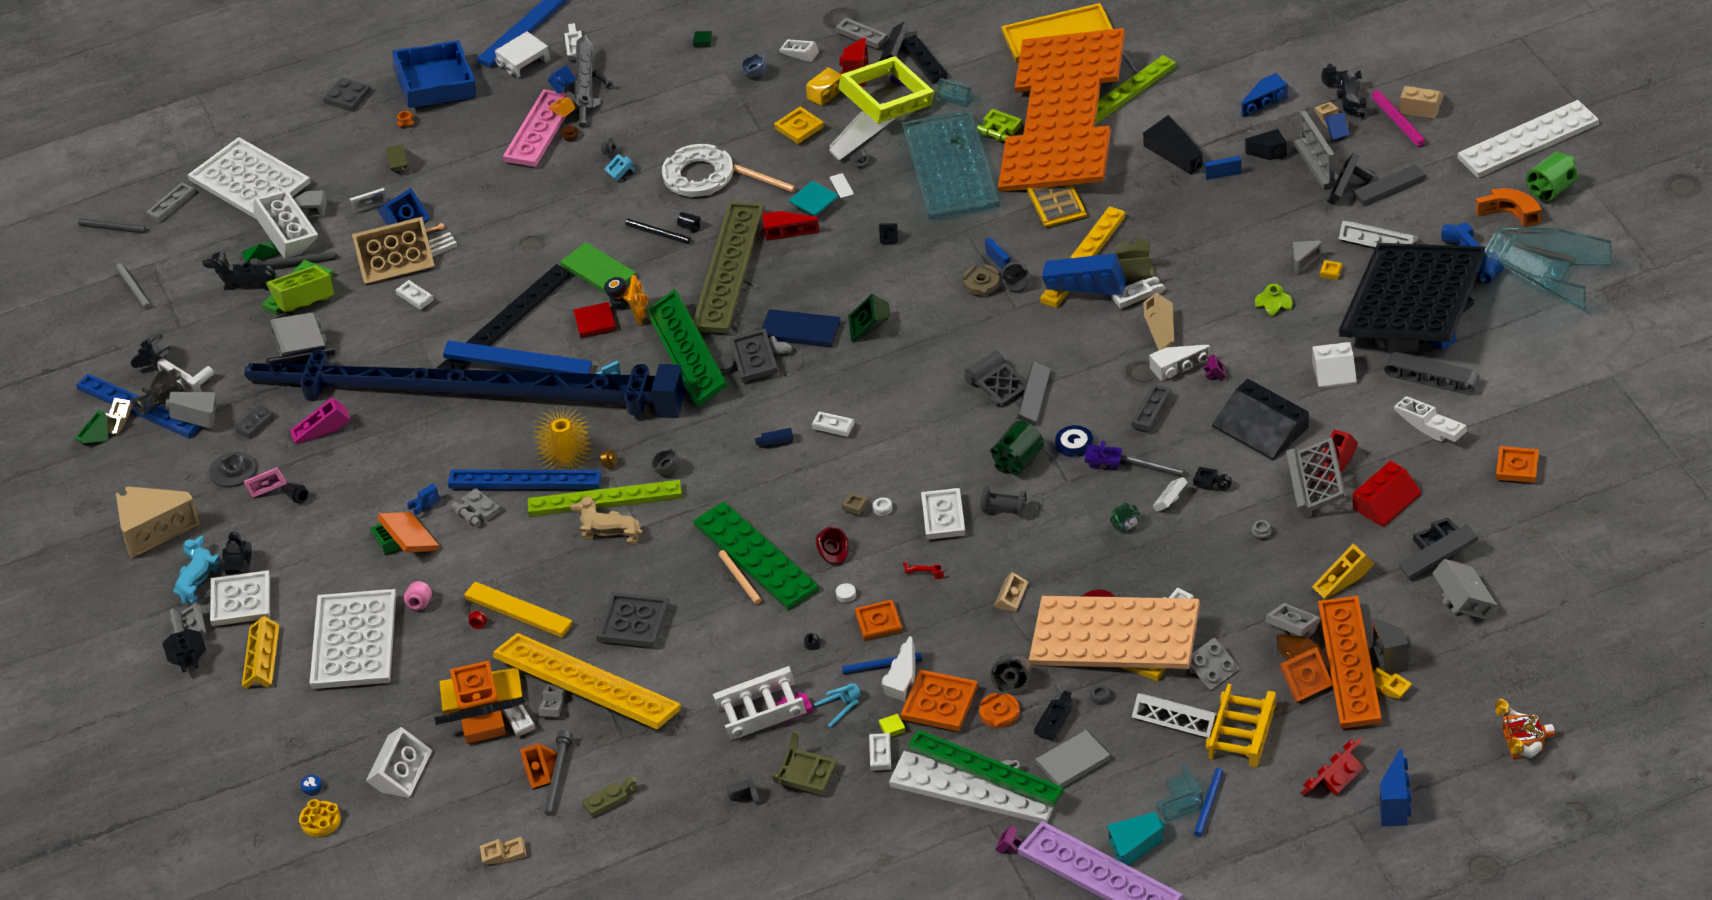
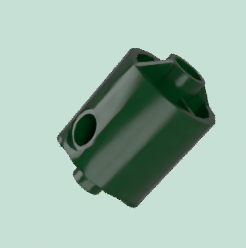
M1025 421L1014 422L990 449L991 456L995 462V468L1000 472L1005 471L1019 476L1044 446V439L1041 433L1030 423Z

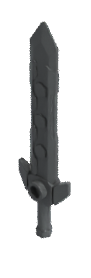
M583 35L576 41L575 94L568 91L566 93V98L569 97L575 109L580 111L579 127L582 128L587 126V112L593 111L600 105V98L592 100L593 43L587 35Z

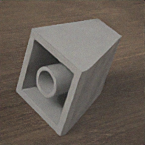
M313 312L270 320L271 332L280 356L323 349L328 344L325 334L320 333L319 328H322L318 317L315 318Z

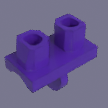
M1101 441L1100 446L1087 445L1085 463H1089L1090 468H1098L1100 464H1104L1110 470H1117L1120 465L1122 448L1106 447V441Z

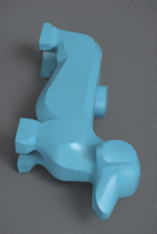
M203 536L195 540L188 539L183 546L185 555L192 559L187 567L183 566L179 572L180 577L177 579L173 589L174 593L181 598L182 604L188 602L190 605H193L198 599V596L193 595L197 589L196 587L209 576L210 571L217 573L221 567V562H219L220 555L212 556L208 549L201 548L204 544Z

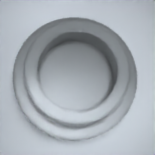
M1259 520L1254 523L1252 534L1255 537L1267 538L1271 535L1272 528L1267 521Z

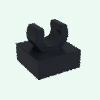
M879 223L880 243L899 241L898 223Z

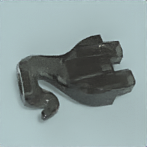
M175 368L170 371L161 370L153 379L150 388L141 389L146 394L132 400V406L135 411L141 415L147 414L159 405L166 404V399H169L170 392H183L182 385L177 382V380L182 378L181 372Z

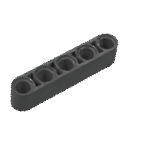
M1399 352L1391 353L1384 367V372L1390 377L1467 395L1474 393L1480 379L1479 373L1475 370Z

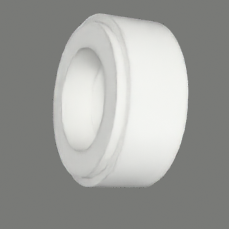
M883 497L876 499L873 502V512L878 516L889 515L892 512L891 500Z
M848 583L839 585L836 588L837 599L843 603L853 601L856 597L855 587Z

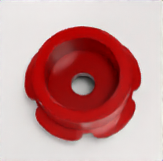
M474 611L468 616V623L472 628L481 629L486 625L487 617L483 612Z

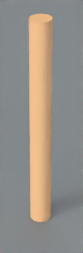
M736 164L733 167L735 172L792 193L796 190V186Z
M720 551L718 555L756 605L760 604L762 599L726 551Z

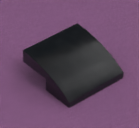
M1447 517L1432 522L1430 529L1413 534V541L1423 550L1458 528Z

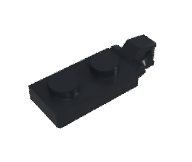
M1064 690L1059 700H1051L1034 728L1035 735L1054 740L1071 712L1072 693Z

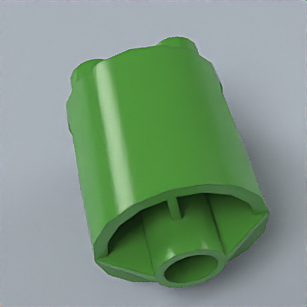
M1554 152L1530 170L1526 175V184L1532 195L1538 200L1549 202L1579 179V175L1575 166V159L1571 155Z

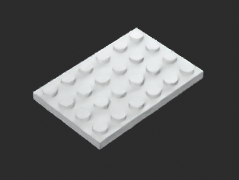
M240 137L188 174L190 181L255 219L256 217L253 214L254 198L286 189L293 197L311 183L310 177Z
M395 589L317 596L310 673L311 689L390 683L396 607Z

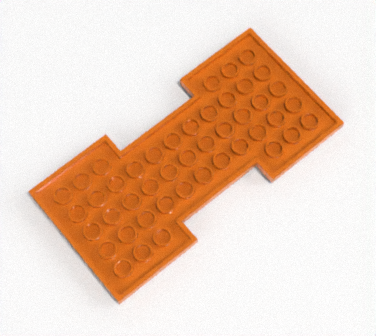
M1124 28L1022 40L1014 88L1016 93L1030 91L1023 135L1009 136L1005 140L998 182L999 192L1104 181L1111 128L1110 126L1095 127L1101 83L1119 81L1125 39Z

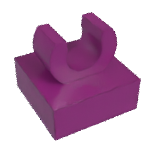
M1215 354L1209 356V364L1203 367L1207 372L1205 376L1209 380L1215 376L1220 381L1227 378L1224 364Z
M1010 825L1001 834L995 850L1002 854L1007 849L1010 853L1015 854L1018 851V847L1013 843L1019 845L1023 841L1019 836H1015L1018 829Z

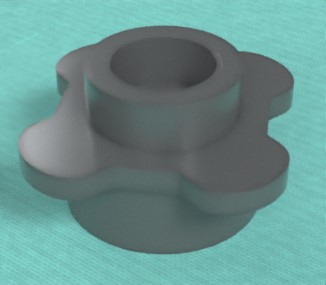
M609 137L608 141L602 142L601 152L607 155V158H612L613 154L617 151V146L613 142V138Z

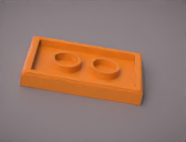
M411 512L379 513L378 521L404 552L437 551L439 544Z

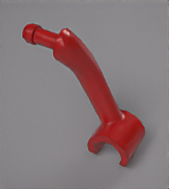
M907 562L903 563L906 574L927 571L933 572L935 579H942L944 577V571L940 564H934L933 567L923 565L909 567Z

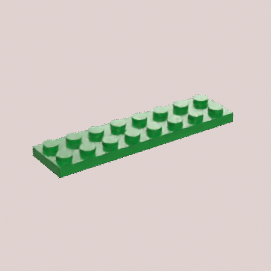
M676 289L645 310L673 364L681 365L685 386L697 407H700L729 386Z
M725 501L693 520L694 526L719 549L725 550L740 568L787 610H790L819 591L817 583Z

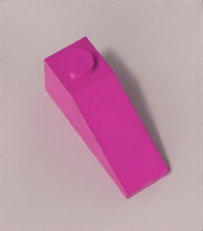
M332 397L293 427L290 432L294 443L299 444L335 432L346 425L351 419L347 408Z

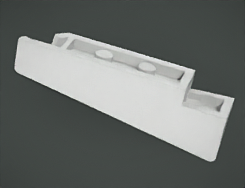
M862 111L830 144L829 151L837 160H840L895 118L877 124Z

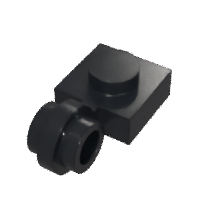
M1199 467L1193 478V485L1212 488L1214 483H1216L1220 490H1227L1231 487L1232 478L1227 474L1218 476V470Z

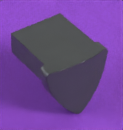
M752 778L727 786V794L730 800L750 794L753 803L760 802Z

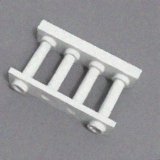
M789 666L713 694L718 711L722 712L725 710L730 724L725 725L730 741L807 713L802 697L795 699L790 686L795 685ZM783 689L787 703L776 706L771 693ZM764 696L768 710L757 713L752 700ZM744 703L749 717L738 720L733 707Z

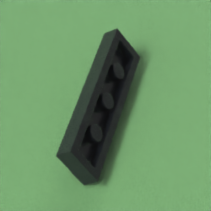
M917 35L903 39L901 47L931 84L947 78V72Z

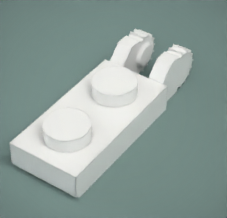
M1154 276L1124 287L1123 296L1111 295V298L1121 309L1151 297L1156 292L1158 294L1163 293L1165 286L1162 283L1159 284V279Z

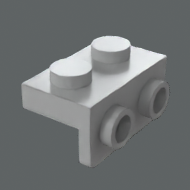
M194 603L181 613L174 608L170 610V620L174 627L173 634L188 629L200 631L202 636L206 634L201 608L198 604Z

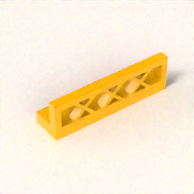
M265 616L249 627L241 686L245 689L255 682L266 688L272 685L279 624Z

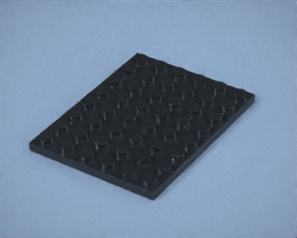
M1377 243L1338 330L1339 337L1451 342L1486 257V247Z

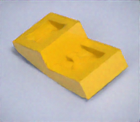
M1378 667L1373 671L1376 690L1386 696L1400 699L1412 686V683L1396 673L1390 676Z

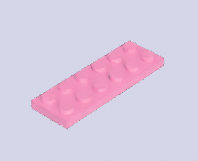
M543 89L504 153V162L532 167L538 165L566 116L562 117L549 110V106L560 98H566V93L561 92L557 94L556 91Z

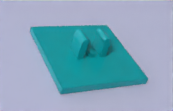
M811 181L789 199L788 202L813 216H817L835 201L839 195Z

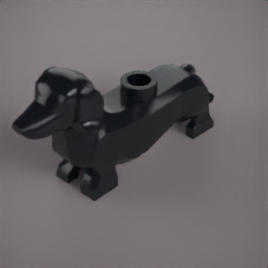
M1329 63L1327 68H1323L1321 73L1323 84L1327 86L1336 84L1339 87L1337 88V99H1341L1345 113L1364 117V108H1366L1367 104L1366 98L1362 97L1359 100L1357 97L1358 89H1360L1359 79L1362 78L1361 70L1356 73L1348 70L1336 71V66Z
M223 252L214 253L210 259L202 261L204 267L215 269V273L225 282L224 290H234V284L245 286L255 283L266 284L265 290H269L266 282L278 278L270 265H252L249 262L242 265L230 264Z

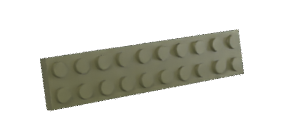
M728 202L693 320L699 332L729 334L761 223L762 213L765 209L764 203Z

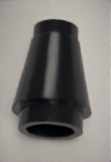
M287 482L281 487L282 493L295 503H303L308 498L309 492L303 485Z

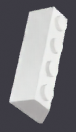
M287 189L254 198L253 214L283 258L301 255L318 238L317 232Z

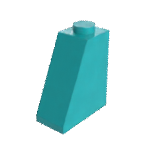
M1156 812L1107 825L1108 839L1118 861L1127 866L1162 842L1163 832L1165 831L1164 822L1158 818Z

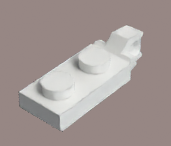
M575 23L568 24L569 33H564L568 61L576 60V41L582 37L581 31H576Z

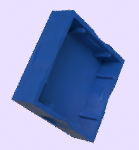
M459 40L424 47L392 50L393 69L408 108L476 97L475 79L470 66L465 61V54Z

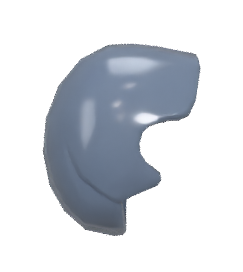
M755 53L754 56L746 57L741 63L742 73L749 78H758L763 75L767 67L764 55L760 56L758 53Z

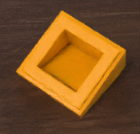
M569 97L560 98L549 106V110L565 117L575 110V106Z

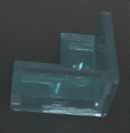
M1186 764L1181 765L1182 775L1166 781L1172 797L1156 802V808L1164 822L1203 808V792Z

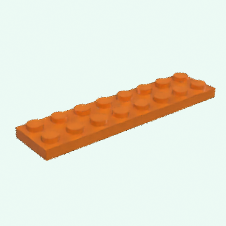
M1358 596L1318 601L1340 728L1382 724Z

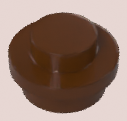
M571 125L561 130V136L566 141L576 140L579 134L578 128Z

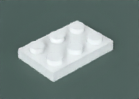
M960 488L921 492L926 540L964 536L965 526Z

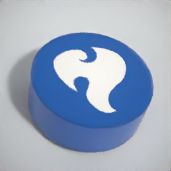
M308 775L300 783L303 793L307 795H314L322 788L321 780L316 775Z

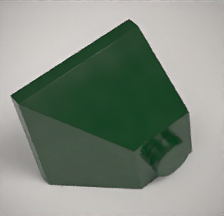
M871 294L848 315L852 342H856L888 320L889 316H891L888 302Z

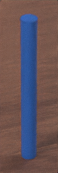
M921 652L915 653V661H921ZM897 657L842 666V672L846 674L891 666L892 661L897 659Z
M1221 768L1215 769L1194 831V835L1197 837H1201L1224 772Z

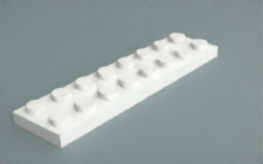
M1576 100L1458 152L1457 158L1477 178H1480L1599 125V119L1579 100Z
M903 751L889 781L890 787L1037 823L1042 821L1047 823L1054 809L1052 806L933 758Z

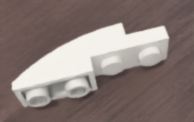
M1406 396L1394 406V410L1408 423L1440 442L1446 438L1455 442L1468 431L1467 425L1439 415L1436 412V407Z

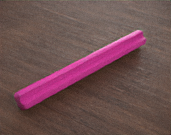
M1380 90L1373 91V100L1418 147L1424 145L1425 138Z

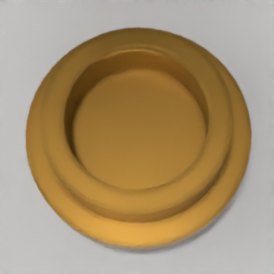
M613 450L604 451L601 454V464L608 469H612L617 463V455Z

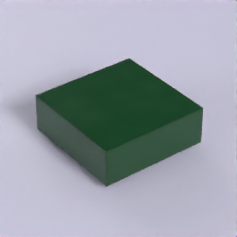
M695 31L693 46L711 47L712 31Z

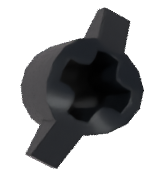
M680 212L677 218V225L698 231L700 229L701 216Z

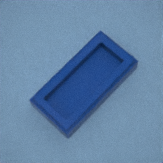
M1240 156L1204 162L1206 180L1241 174Z
M992 238L985 239L986 254L1003 270L1004 266L1010 263V257Z

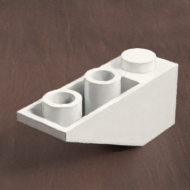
M1194 345L1163 348L1149 355L1150 369L1161 381H1165L1208 361L1210 346Z
M910 636L906 643L902 644L897 659L892 661L889 673L882 679L885 695L906 702L916 680L915 646Z

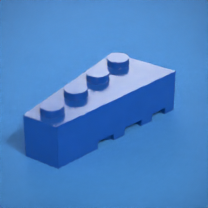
M1116 253L1045 261L1042 272V279L1047 290L1123 296L1126 283Z

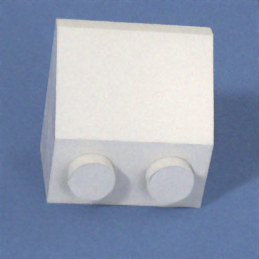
M1350 342L1312 347V363L1319 389L1357 385L1354 356Z

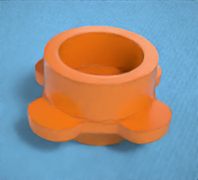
M401 111L397 115V126L406 127L413 125L414 121L412 118H414V114L409 111Z

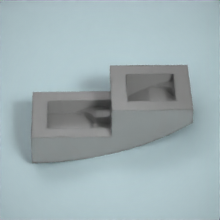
M547 684L542 693L543 701L539 707V716L559 717L564 704L566 689L557 685Z

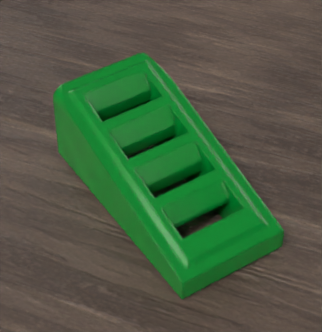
M382 524L370 528L384 555L401 548Z

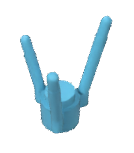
M852 683L826 692V695L830 697L816 702L814 706L817 707L841 697L844 703H850L828 724V727L831 728L853 706L859 704L857 699L861 697V692L858 686Z

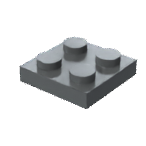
M341 77L324 96L323 100L325 104L353 112L371 92L370 85Z

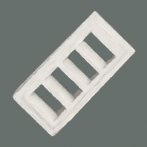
M789 39L779 50L782 54L812 62L819 53L816 42Z

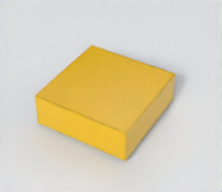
M1324 260L1320 270V277L1338 280L1342 270V263Z

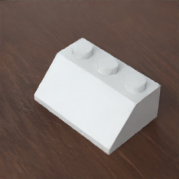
M400 727L388 735L366 782L381 793L409 798L431 755L432 749Z

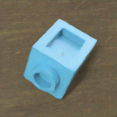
M619 154L604 169L616 181L628 169L632 172L636 171L632 166L634 163L627 156L623 158Z

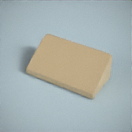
M1011 572L1003 583L994 607L1016 612L1028 581Z

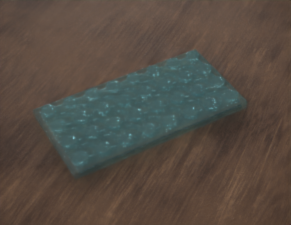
M971 109L902 122V129L929 220L1000 207L999 198Z

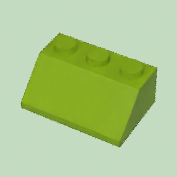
M316 265L266 282L277 306L284 312L295 311L296 308L301 306H310L312 302L327 300L329 296L334 295L330 275Z

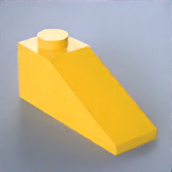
M1353 543L1312 588L1327 600L1361 579L1375 563Z

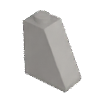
M170 392L169 399H166V410H169L170 418L213 428L216 413V393Z

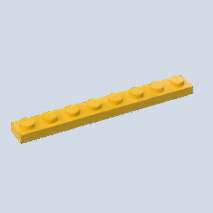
M1109 206L1070 258L1096 256L1125 218V211ZM1046 289L1040 297V303L1057 308L1069 291Z

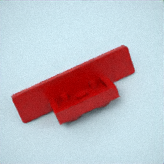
M1360 737L1355 741L1350 739L1342 747L1344 751L1341 754L1338 751L1329 759L1332 762L1328 766L1324 764L1316 772L1318 776L1315 779L1311 777L1303 784L1305 788L1300 793L1304 796L1322 781L1334 795H1337L1364 769L1359 761L1350 753L1363 740Z

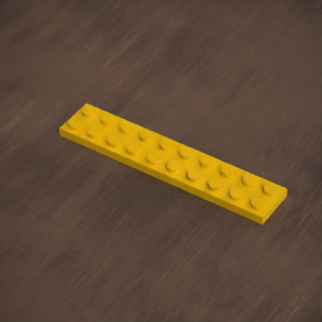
M519 633L498 647L493 654V658L657 730L681 710V704Z

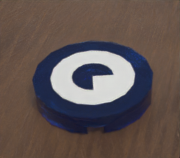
M1071 425L1064 427L1056 434V448L1062 455L1067 457H1073V455L1083 456L1087 452V445H1093V435L1090 430L1083 426Z

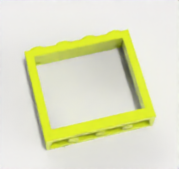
M895 56L841 74L838 88L877 124L930 106L934 95V90ZM892 73L913 94L880 105L858 84Z

